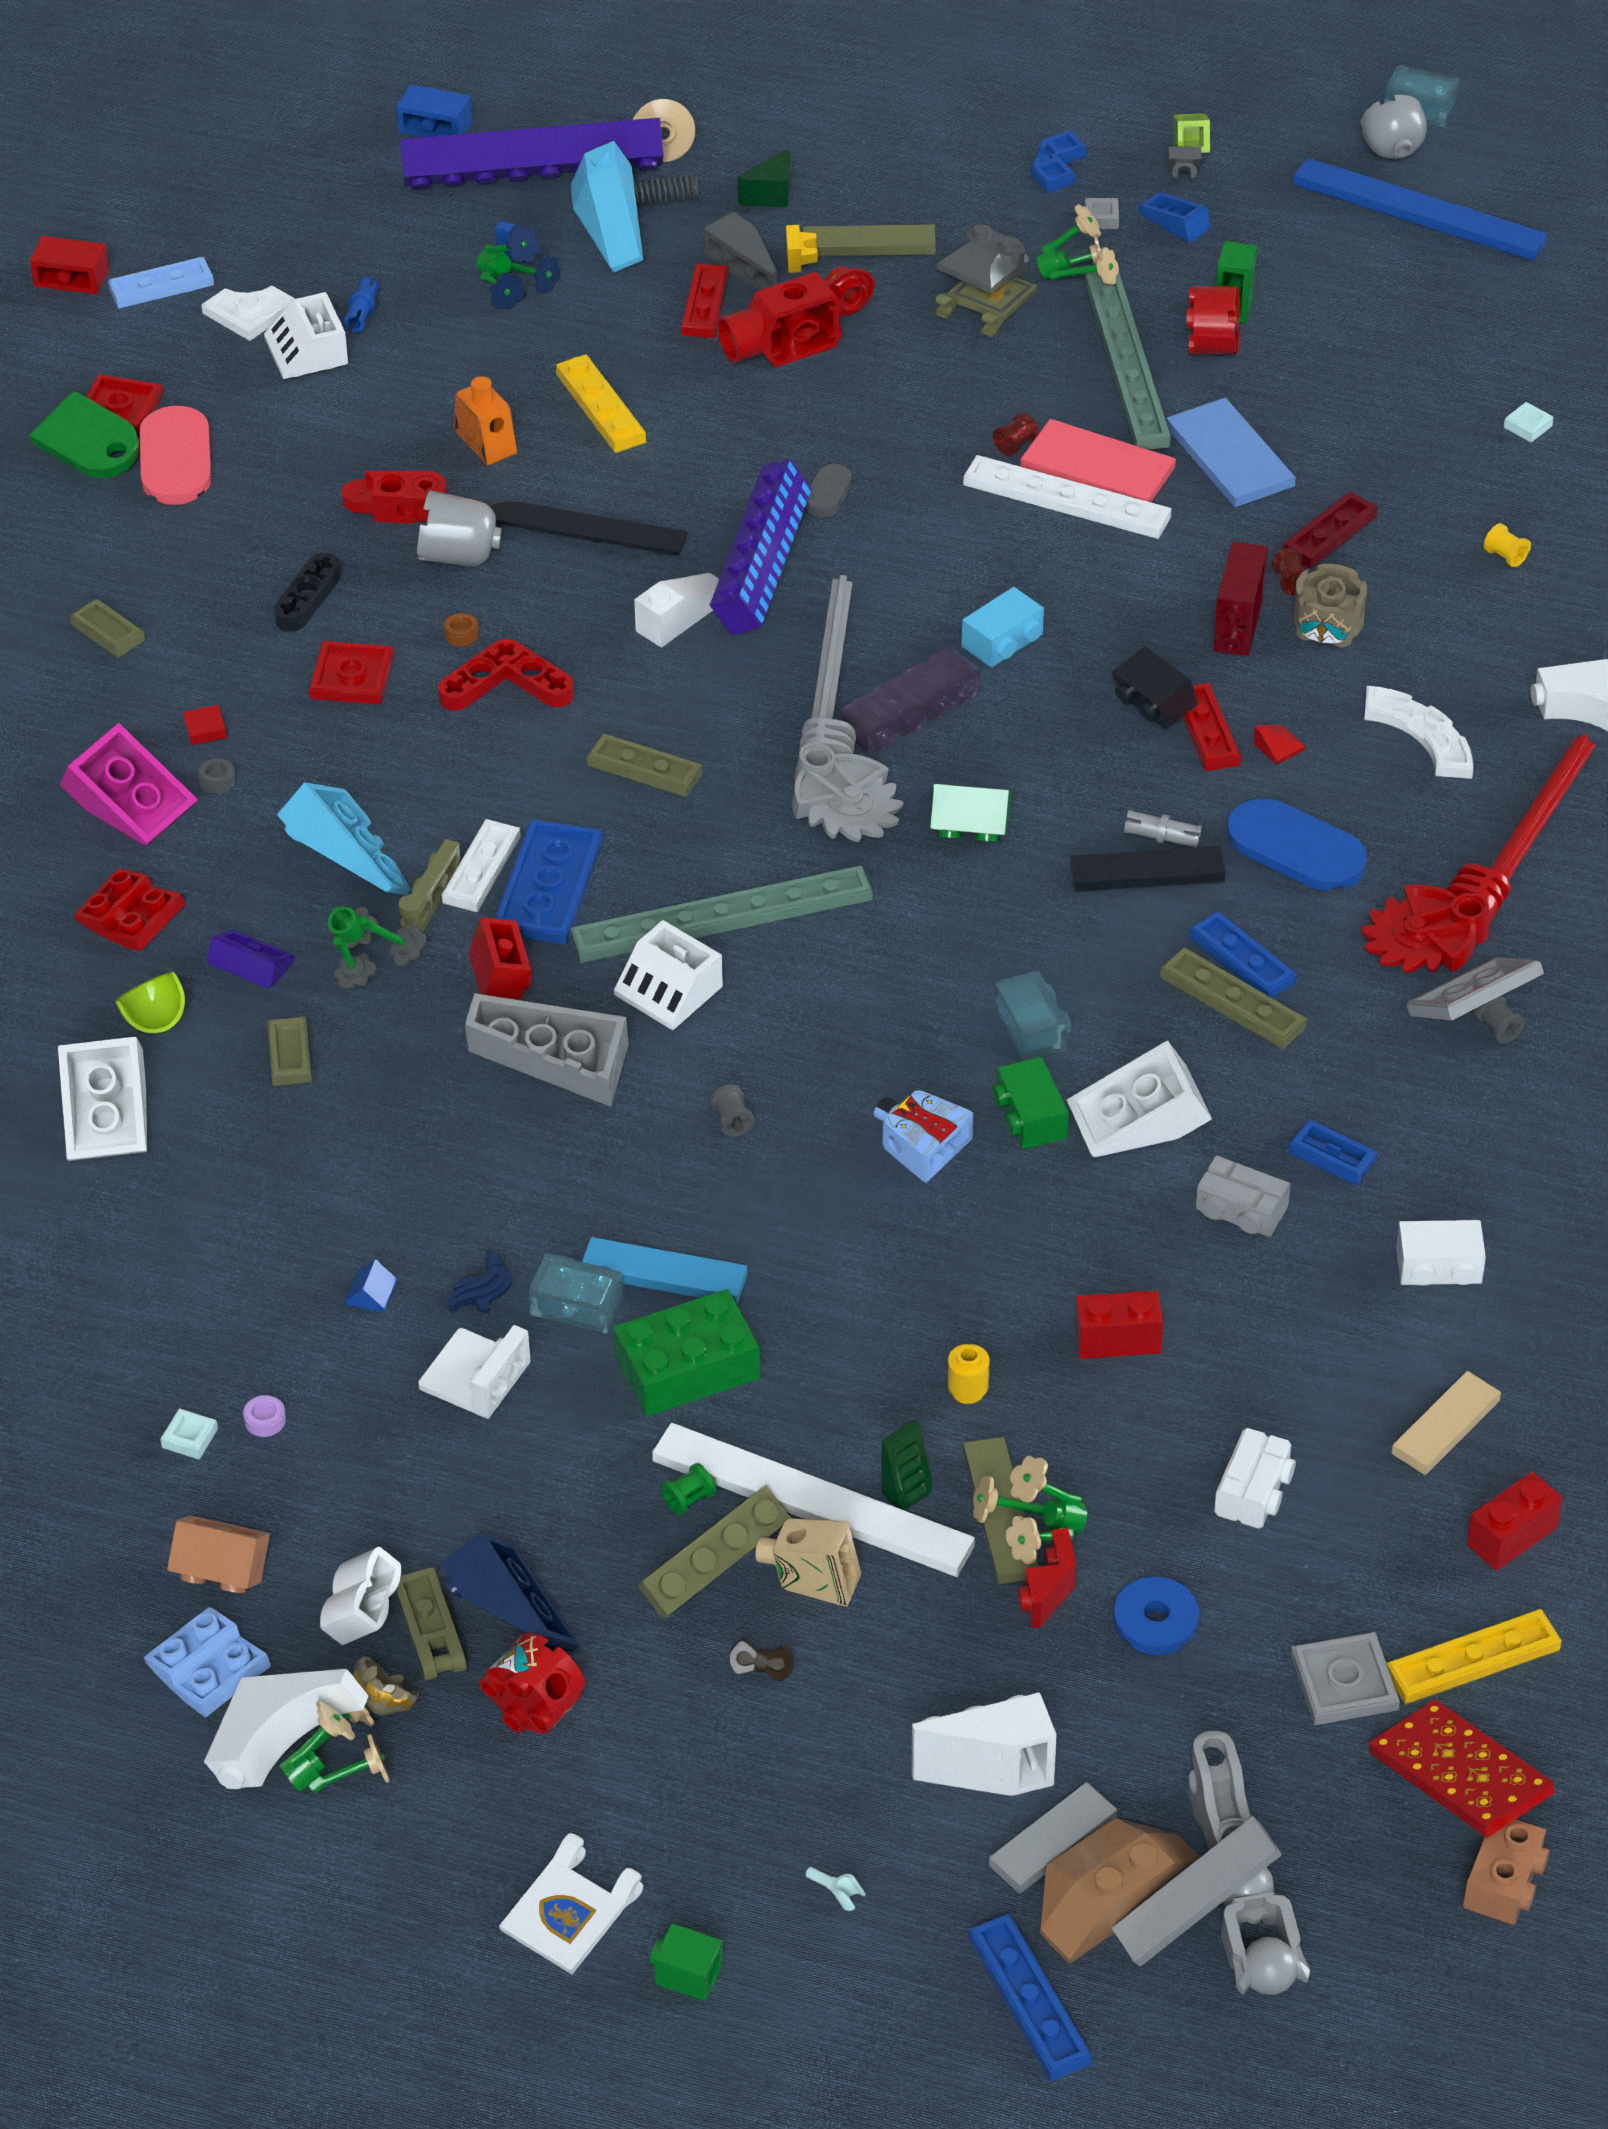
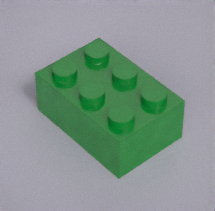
M728 1289L613 1327L615 1358L645 1417L760 1379V1347Z

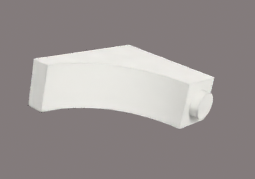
M1608 659L1538 668L1536 684L1531 685V699L1534 706H1539L1544 720H1577L1593 724L1608 731Z
M347 1669L242 1677L204 1763L226 1789L260 1787L283 1753L300 1737L320 1725L318 1722L320 1716L317 1713L318 1708L316 1706L318 1700L332 1705L342 1715L363 1710L368 1695Z

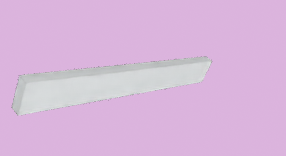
M674 1423L669 1425L652 1452L653 1462L685 1474L689 1472L691 1465L700 1463L711 1475L716 1486L748 1498L767 1485L787 1513L803 1519L848 1522L853 1538L958 1577L975 1547V1537Z

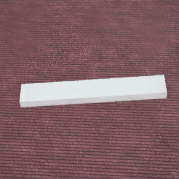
M976 455L964 474L963 485L1157 539H1159L1171 518V508L979 455Z

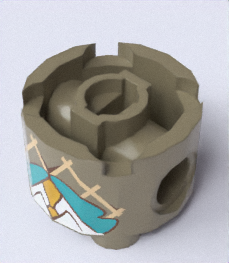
M1340 564L1317 565V571L1309 573V569L1301 573L1296 581L1293 616L1296 634L1300 639L1329 643L1337 647H1346L1352 643V639L1364 627L1367 584L1365 580L1362 583L1358 579L1359 573L1352 568Z

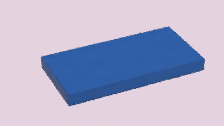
M531 819L495 919L517 921L522 938L567 945L571 934L570 928L574 926L604 840L603 830Z

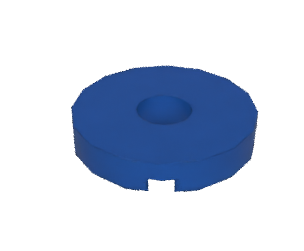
M1158 1576L1140 1578L1126 1585L1117 1596L1113 1610V1621L1120 1638L1122 1639L1123 1636L1126 1641L1130 1642V1647L1138 1652L1152 1655L1171 1654L1182 1649L1183 1644L1187 1643L1189 1639L1191 1641L1196 1636L1200 1618L1197 1599L1190 1590L1173 1579ZM1151 1611H1160L1167 1618L1156 1622L1151 1621L1145 1615Z

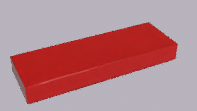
M696 264L681 325L682 336L715 338L717 321L720 318L729 278V266Z
M1210 684L1193 685L1198 705L1185 714L1182 719L1204 771L1240 766L1241 755Z

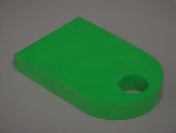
M73 391L29 435L33 445L93 478H110L122 474L136 462L140 452L136 430L128 421L76 391ZM115 451L126 452L119 458L109 457Z

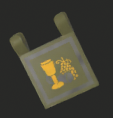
M1016 277L990 294L961 281L947 294L941 293L936 297V303L940 304V306L935 310V315L947 319L957 304L983 314L981 321L986 324L980 333L993 337L998 332L1002 323L1038 291V285Z

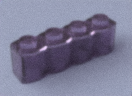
M954 648L943 649L929 658L926 663L917 664L909 668L898 679L886 681L875 688L869 695L858 697L848 703L841 710V721L847 722L856 730L855 742L868 753L878 752L891 746L897 737H903L916 732L925 721H931L944 716L952 705H959L972 700L981 689V670Z

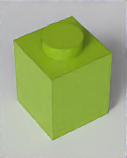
M1205 113L1174 114L1173 146L1201 147V153L1210 152V119Z

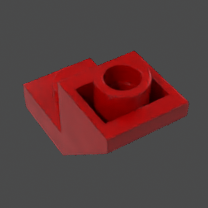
M1068 1528L1051 1530V1547L1044 1548L1045 1566L1025 1568V1586L1018 1587L1021 1612L1029 1613L1032 1628H1040L1075 1588L1076 1559Z

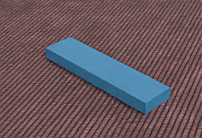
M591 1237L580 1266V1273L583 1277L697 1298L728 1289L738 1305L747 1278V1265Z

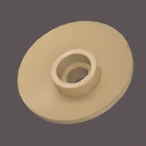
M658 99L645 104L635 114L633 120L660 118L661 131L667 130L670 133L668 138L662 139L663 163L681 158L691 148L695 138V123L690 112L682 104L669 99Z

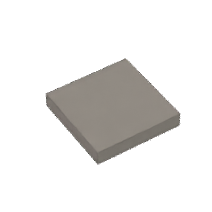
M1375 1632L1291 1647V1658L1314 1726L1399 1710L1400 1701Z

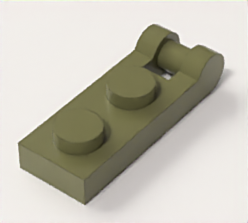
M445 839L439 850L431 854L423 876L415 880L412 894L405 895L399 900V912L402 916L400 921L401 928L408 929L410 925H416L419 928V932L423 933L442 902L443 891L461 862L459 842Z
M434 1567L401 1575L395 1594L424 1681L438 1678L437 1673L452 1670L453 1673L467 1670L465 1656ZM446 1647L447 1653L432 1656L431 1650Z

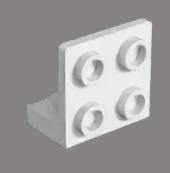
M513 1325L504 1338L501 1337L494 1342L464 1328H459L419 1380V1389L489 1419L531 1362L528 1330Z

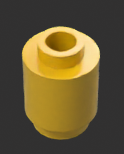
M975 1344L959 1345L948 1356V1389L953 1397L963 1404H973L980 1401L989 1388V1355L982 1347Z

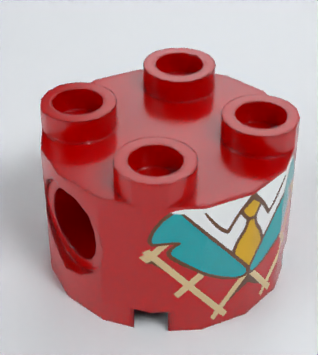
M533 1633L520 1635L488 1669L486 1675L480 1680L479 1686L503 1712L502 1720L511 1730L521 1733L524 1729H527L531 1732L544 1734L551 1732L582 1698L585 1692L582 1693L580 1691L585 1687V1679L579 1667L563 1649L558 1646L554 1651H551L544 1646L549 1639Z

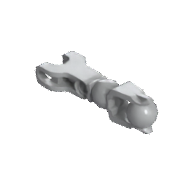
M1207 1731L1195 1738L1192 1750L1194 1770L1189 1774L1187 1786L1194 1818L1203 1830L1209 1850L1251 1818L1245 1796L1242 1769L1233 1740L1228 1734L1220 1731ZM1209 1747H1216L1223 1752L1225 1759L1218 1766H1210L1203 1751ZM1266 1867L1223 1901L1226 1908L1223 1913L1220 1936L1230 1967L1234 1969L1236 1988L1242 1995L1249 1988L1261 1995H1278L1288 1990L1296 1978L1307 1983L1310 1974V1968L1300 1948L1301 1938L1292 1904L1285 1896L1275 1895L1273 1876ZM1262 1920L1265 1925H1274L1277 1928L1280 1939L1277 1937H1262L1253 1941L1245 1950L1240 1933L1242 1922L1257 1924Z

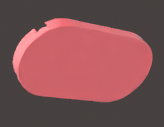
M168 406L150 413L140 425V464L142 488L145 494L149 497L151 494L156 497L157 502L163 504L181 505L194 501L198 498L199 493L203 490L205 493L211 485L210 433L208 421L200 411L187 406Z

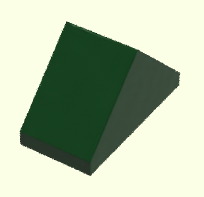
M788 150L780 152L737 177L738 203L740 205L789 207L791 157Z

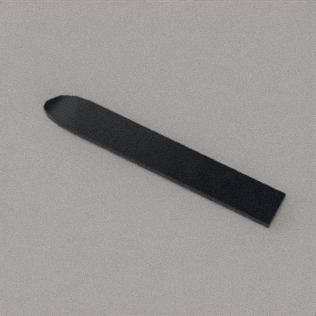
M505 501L490 506L494 511L496 523L587 539L595 543L604 542L679 556L687 537V531L523 502Z

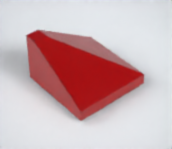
M1260 724L1255 727L1254 745L1276 765L1305 750L1306 746L1283 725Z

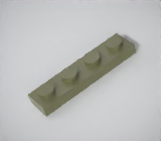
M765 1485L637 1584V1586L661 1618L664 1619L754 1549L761 1537L768 1538L791 1517L767 1485Z

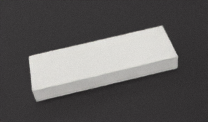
M485 819L442 893L443 904L478 912L521 837L520 828Z

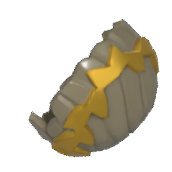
M363 1656L356 1662L352 1676L368 1695L365 1707L369 1711L378 1715H391L409 1710L415 1704L419 1693L416 1690L412 1692L404 1690L400 1685L404 1680L401 1674L388 1677L384 1669L369 1657Z

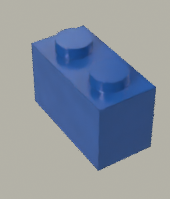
M410 84L396 106L399 133L419 137L465 134L472 123L470 95Z

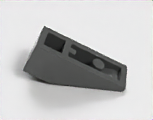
M731 212L704 228L705 256L719 265L729 266V272L758 291L777 285V270L756 226L750 221L745 220L735 212Z

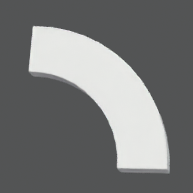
M1366 687L1364 720L1394 726L1417 739L1432 758L1435 776L1472 779L1473 758L1470 747L1465 737L1460 736L1452 726L1453 722L1445 714L1432 705L1426 707L1413 701L1412 696L1382 687Z

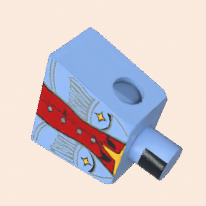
M921 1090L914 1091L901 1104L888 1097H884L878 1102L874 1110V1117L883 1121V1146L885 1150L925 1183L973 1139L972 1111Z

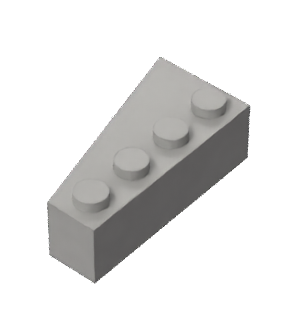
M474 993L465 1022L469 1052L611 1107L629 1045L626 1017Z

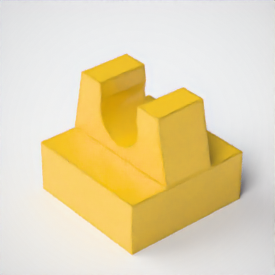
M786 225L788 273L802 272L801 265L818 262L816 233L800 232L799 225Z

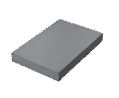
M1496 957L1408 1001L1406 1005L1412 1017L1454 1020L1543 975L1544 971L1540 961Z

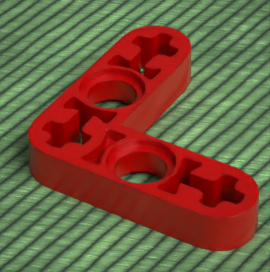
M502 639L494 642L443 678L438 685L440 704L445 709L453 711L468 707L506 679L551 707H564L570 704L574 698L573 679L567 673L513 639ZM528 670H538L541 672L536 676H526L523 674ZM481 671L489 673L488 676L482 678L472 676L474 673Z

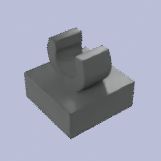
M1169 146L1167 171H1172L1171 179L1173 183H1177L1180 171H1187L1190 174V183H1194L1197 171H1200L1201 147Z

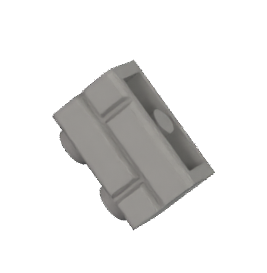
M1216 1155L1208 1171L1205 1172L1198 1184L1196 1209L1210 1219H1223L1236 1224L1247 1233H1259L1271 1237L1278 1225V1221L1281 1220L1289 1205L1291 1183Z

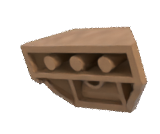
M1114 1818L1047 1864L1040 1934L1068 1964H1071L1114 1934L1112 1930L1114 1925L1198 1860L1200 1856L1176 1833Z

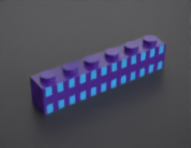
M791 458L780 462H770L761 468L710 602V607L731 636L762 626L812 488Z

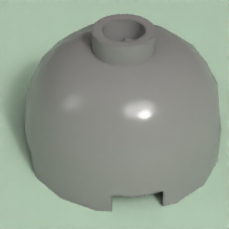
M1394 95L1395 101H1390L1383 105H1380L1378 101L1368 108L1361 118L1362 135L1371 151L1384 159L1404 158L1416 151L1425 140L1427 133L1426 116L1420 102L1412 96Z

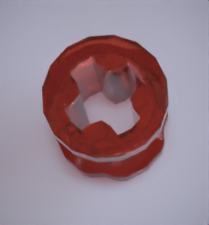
M1025 412L1017 413L1013 417L1012 422L1007 426H1000L994 430L993 440L996 447L1003 454L1011 456L1017 453L1019 446L1024 442L1036 439L1039 430L1030 415Z
M1287 548L1279 551L1271 564L1275 573L1279 574L1282 578L1280 581L1282 590L1288 595H1295L1296 581L1301 573L1307 569L1303 568V556L1300 551Z

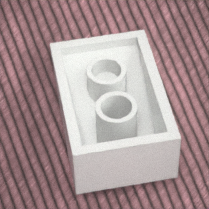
M137 1037L58 1046L67 1160L75 1161L147 1152L146 1079L143 1048Z
M1168 1040L1067 1099L1088 1149L1094 1158L1176 1140L1212 1120L1186 1064Z

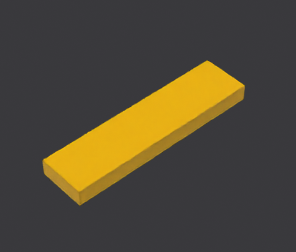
M1538 1609L1387 1663V1667L1394 1687L1406 1705L1559 1651L1562 1641L1543 1610Z

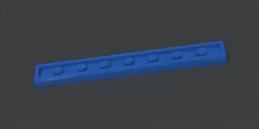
M1308 157L1294 174L1293 184L1532 261H1535L1547 244L1548 233Z

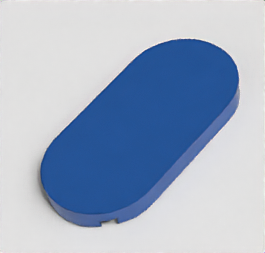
M1272 799L1250 800L1237 806L1228 818L1227 831L1230 843L1237 852L1311 888L1322 891H1332L1333 887L1342 886V889L1349 888L1358 883L1365 874L1367 853L1363 844L1356 837L1283 802Z

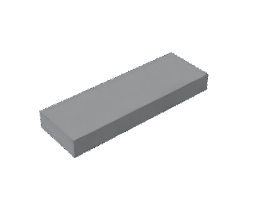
M1086 1782L989 1857V1866L1014 1890L1021 1894L1046 1874L1047 1864L1114 1818H1117V1809Z

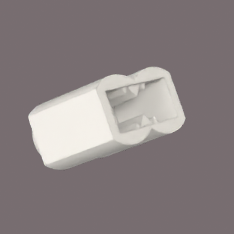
M381 1547L374 1548L342 1563L334 1576L333 1595L327 1599L321 1611V1629L341 1645H345L380 1629L388 1615V1597L395 1592L400 1581V1563Z

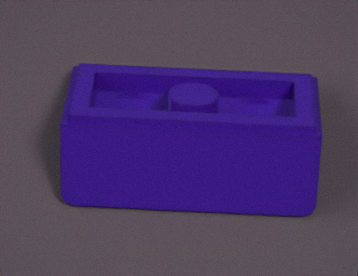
M230 930L212 937L207 956V962L210 965L265 988H271L275 985L295 960L293 954L236 930Z

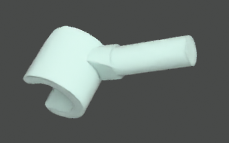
M809 1867L806 1871L807 1878L831 1890L842 1908L847 1911L855 1909L854 1904L849 1898L854 1894L866 1895L852 1874H844L836 1878L812 1867Z

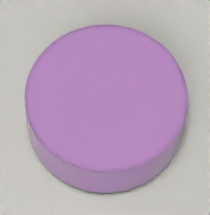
M257 1396L251 1399L244 1407L245 1427L253 1435L260 1437L272 1436L281 1431L286 1423L284 1405L274 1396Z

